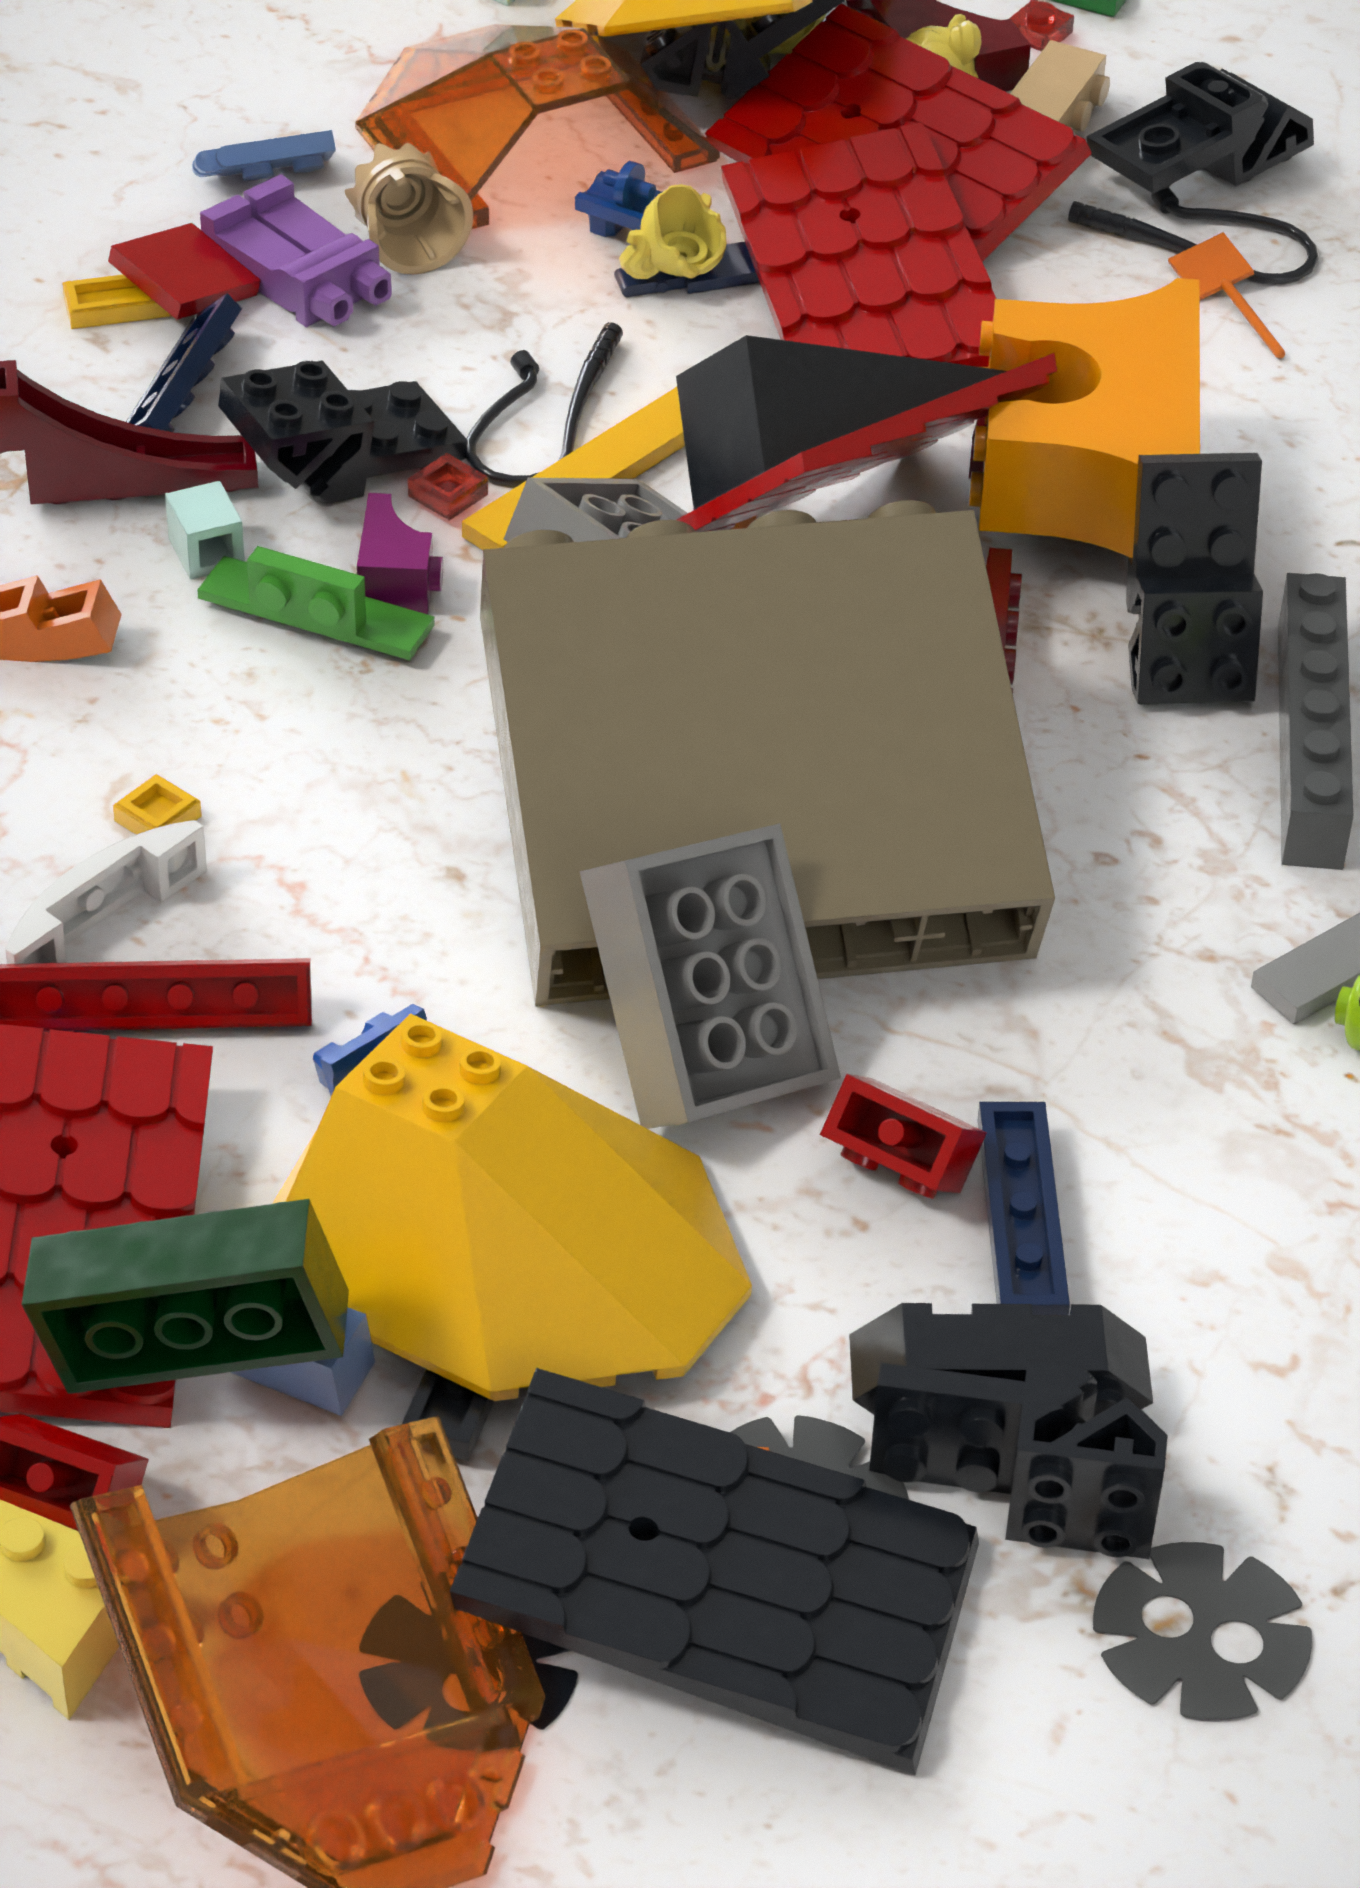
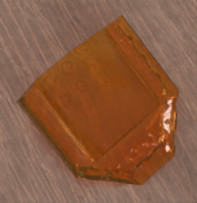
M493 24L405 47L355 121V129L373 151L375 145L379 143L394 150L400 149L405 143H410L423 154L429 151L440 175L458 184L468 194L473 207L472 229L489 225V206L479 196V190L539 113L606 96L674 173L713 163L720 158L719 150L668 94L656 90L638 61L628 50L585 28Z
M439 1416L385 1428L369 1438L370 1445L242 1499L154 1520L142 1485L91 1496L73 1502L70 1505L73 1517L176 1807L307 1888H451L487 1874L496 1848L490 1844L500 1812L509 1808L526 1757L520 1751L529 1724L539 1718L545 1694L521 1632L454 1608L450 1589L458 1568L462 1565V1558L478 1517Z

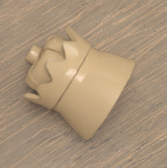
M381 143L375 145L373 160L370 163L360 164L355 168L354 188L345 189V195L356 212L355 217L368 227L369 239L379 245L380 262L387 268L403 274H422L445 265L463 248L472 229L473 207L468 194L458 184L440 175L429 151L423 154L410 143H405L398 150H394Z

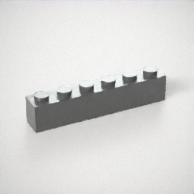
M1287 573L1278 623L1281 865L1343 870L1354 816L1346 577L1327 576L1320 573Z

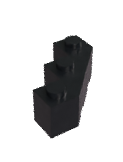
M901 1303L849 1334L852 1400L873 1415L875 1412L880 1362L1024 1382L1028 1359L1082 1366L1097 1381V1396L1093 1417L1126 1397L1140 1410L1153 1404L1146 1337L1102 1305L1071 1304L1070 1315H1032V1304L972 1303L971 1314H933L932 1303Z

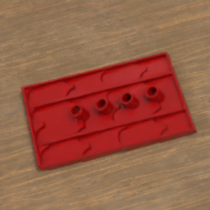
M839 4L825 17L826 20L824 22L821 21L792 49L791 54L788 53L770 70L768 78L751 88L723 115V119L719 118L704 133L713 148L737 162L744 161V163H748L750 159L791 150L798 152L800 148L841 139L848 141L850 137L892 128L899 130L901 126L923 122L944 167L945 177L961 209L965 226L982 262L1092 154L1086 140L1075 135L1070 127L1023 105L1018 97L951 66L946 58L899 36L897 30L843 4Z
M923 122L901 126L899 130L892 128L850 137L848 141L841 139L800 148L798 152L791 150L750 159L748 163L741 161L721 166L723 184L781 340L968 366L989 367L990 356L979 355L982 321L993 322L994 304L997 298L992 290L989 275L965 226L961 209L945 177L944 167Z
M0 1024V1412L171 1428L176 1380L68 1394L21 1304L33 1237L195 1215L213 1046L183 1043V1046H178L177 1042L117 1036L116 1039H111L110 1035L50 1029V1032H44L43 1028Z

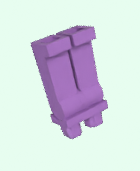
M282 174L244 191V198L237 194L200 212L201 230L261 280L259 293L286 310L295 312L296 321L305 327L322 319L335 327L349 319L353 312L354 303L365 299L377 306L389 300L392 295L391 274L380 266L379 245L370 239L362 241L357 235L353 233L345 234L297 199L294 196V183Z

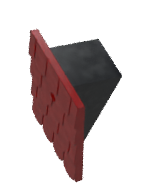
M745 335L676 376L694 509L676 520L689 524L694 528L695 532L729 530L735 526V523L749 519L762 512L794 503L814 493L816 489L853 480L860 476L861 472L886 462L915 454L937 443L938 439L972 425L974 420L988 416L989 408L997 405L998 402L1017 400L1050 384L1049 376L1057 372L1055 352L1005 371Z

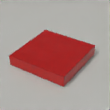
M193 223L112 245L108 262L176 320L198 314L226 293L236 302L257 296L261 282L256 275Z

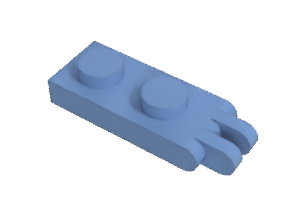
M328 130L225 145L218 149L204 150L196 155L192 162V171L198 177L228 176L242 173L243 180L252 181L273 176V169L293 166L294 173L320 170L324 168L323 161H329L336 151L333 132Z

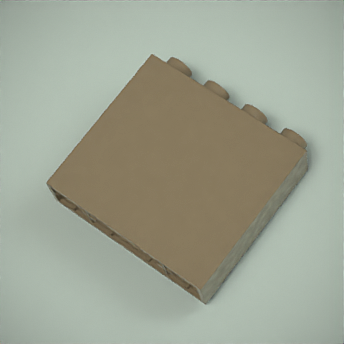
M903 500L889 503L876 509L866 519L817 523L808 513L797 510H781L757 518L747 528L695 532L694 528L685 522L658 520L635 528L626 538L574 542L569 535L560 531L534 530L514 537L504 548L483 550L480 622L535 1006L610 999L580 871L779 823L781 824L817 979L1037 958L1055 901V894L974 510L936 513L935 509L925 502Z

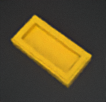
M123 274L62 283L63 296L71 329L172 317Z

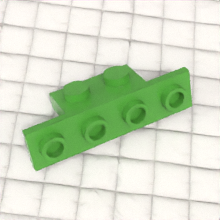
M260 546L255 548L247 562L223 556L197 589L198 599L409 661L435 626V616L365 597L364 576Z

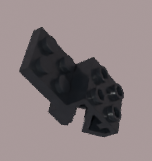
M812 0V3L795 12L753 17L754 19L750 24L744 18L653 30L645 37L648 42L644 44L640 66L658 91L698 97L701 80L721 84V93L725 98L735 99L770 76L771 58L768 52L844 2V0ZM718 24L712 55V62L714 64H717L720 59L725 28L730 35L726 41L725 64L718 69H712L706 62V55L709 56L711 29Z
M1194 62L1165 77L1166 95L1086 136L1087 144L1092 152L1090 156L1153 194L1168 188L1176 181L1203 168L1236 187L1314 145L1313 118L1234 73L1228 72L1223 68L1218 70L1205 62Z
M323 360L302 361L296 365L268 370L254 369L245 374L221 378L218 407L273 473L295 489L302 484L313 499L327 504L364 497L366 478L465 459L468 440L417 381H398L383 387L366 390H348Z
M1258 453L1139 455L1133 558H1128L1126 589L1127 612L1138 614L1139 616L1128 644L1131 687L1137 704L1255 701L1263 590L1254 574L1262 460Z
M1028 1359L1024 1382L880 1362L869 1471L888 1475L890 1478L900 1482L909 1483L917 1481L961 1487L973 1492L991 1491L1010 1494L1005 1540L1026 1542L1042 1548L1055 1546L1099 1552L1116 1558L1128 1556L1149 1559L1165 1471L1168 1435L1127 1397L1093 1417L1097 1396V1381L1082 1366Z

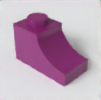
M368 493L357 561V575L365 577V597L428 614L431 591L441 592L443 584V557L433 556L432 533L420 532L406 525L393 509L392 494Z

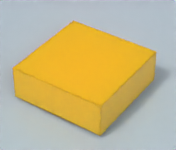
M157 774L113 805L114 821L134 834L174 823L191 820L197 821L202 817L200 800Z

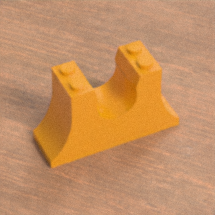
M1176 278L1168 285L1148 294L1100 303L1069 304L995 299L993 322L982 321L979 355L990 356L989 367L983 368L1009 371L1055 352L1057 372L1049 376L1050 384L1017 400L998 402L997 405L989 408L988 416H985V424L987 426H976L973 461H983L984 464L983 472H971L969 506L980 507L979 531L1032 534L1072 539L1104 547L1133 558L1139 455L1200 454L1199 280Z

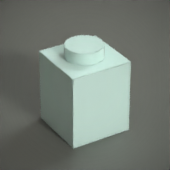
M221 481L165 493L168 538L190 580L209 575L223 556L245 562L242 520Z

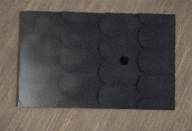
M536 1368L527 1390V1397L523 1400L506 1444V1451L503 1452L485 1498L484 1508L480 1511L462 1558V1565L459 1566L451 1586L450 1595L454 1608L915 1776L979 1546L977 1527L966 1524L955 1513L868 1488L864 1479L744 1444L743 1440L736 1434L647 1408L643 1399Z

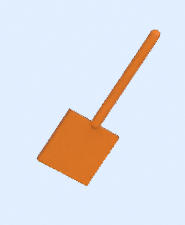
M1224 232L1168 258V263L1180 278L1199 280L1200 300L1224 290L1275 357L1281 359L1285 356V350L1233 285L1254 275V270Z

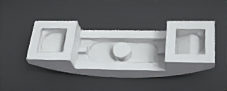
M196 820L154 828L114 843L75 865L45 889L21 917L5 949L7 964L67 963L66 944L143 891L162 903L207 872L204 826Z

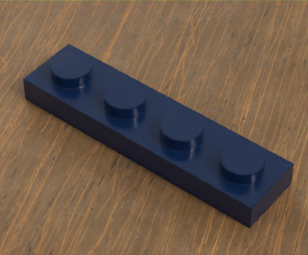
M228 293L191 319L126 420L127 423L174 432L175 428L170 422L192 403L195 395L191 392V389L205 379L213 370L215 363L211 360V357L222 350L235 334L230 327L242 308Z
M979 1102L978 1128L987 1132L980 1149L997 1304H1032V1315H1069L1070 1301L1046 1102Z

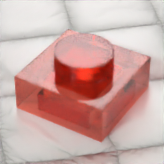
M1031 0L1009 18L1029 41L1031 48L1041 52L1050 40L1062 42L1073 32L1074 15L1059 10L1051 3Z
M448 453L408 478V497L449 521L488 495V477Z

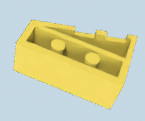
M0 1500V1652L6 1657L7 1666L22 1679L28 1676L52 1698L53 1707L70 1720L145 1610L139 1556Z

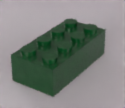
M310 1199L33 1237L21 1305L67 1393L72 1394L341 1358L344 1354L349 1289Z

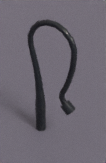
M1169 187L1151 194L1152 200L1162 213H1171L1185 219L1229 221L1272 229L1288 234L1298 240L1307 251V260L1294 271L1262 273L1254 270V275L1245 279L1261 284H1284L1298 281L1311 273L1319 260L1314 242L1304 231L1290 223L1245 212L1179 206V199ZM1077 201L1072 203L1068 215V221L1079 223L1080 225L1084 224L1087 227L1098 228L1101 231L1152 243L1178 252H1183L1197 245L1135 218L1131 219L1125 215L1111 213V211L1101 208L1097 209L1094 206L1084 205V203Z
M608 322L604 324L597 340H595L592 349L584 360L570 401L565 422L562 452L558 461L573 452L577 427L584 405L623 336L622 328L616 323ZM526 350L517 351L510 360L511 366L524 381L508 391L489 407L475 423L466 438L468 445L465 458L475 473L492 483L510 487H517L527 481L528 477L531 478L538 473L531 475H508L495 472L485 466L476 455V444L489 424L504 409L534 388L537 382L539 365Z

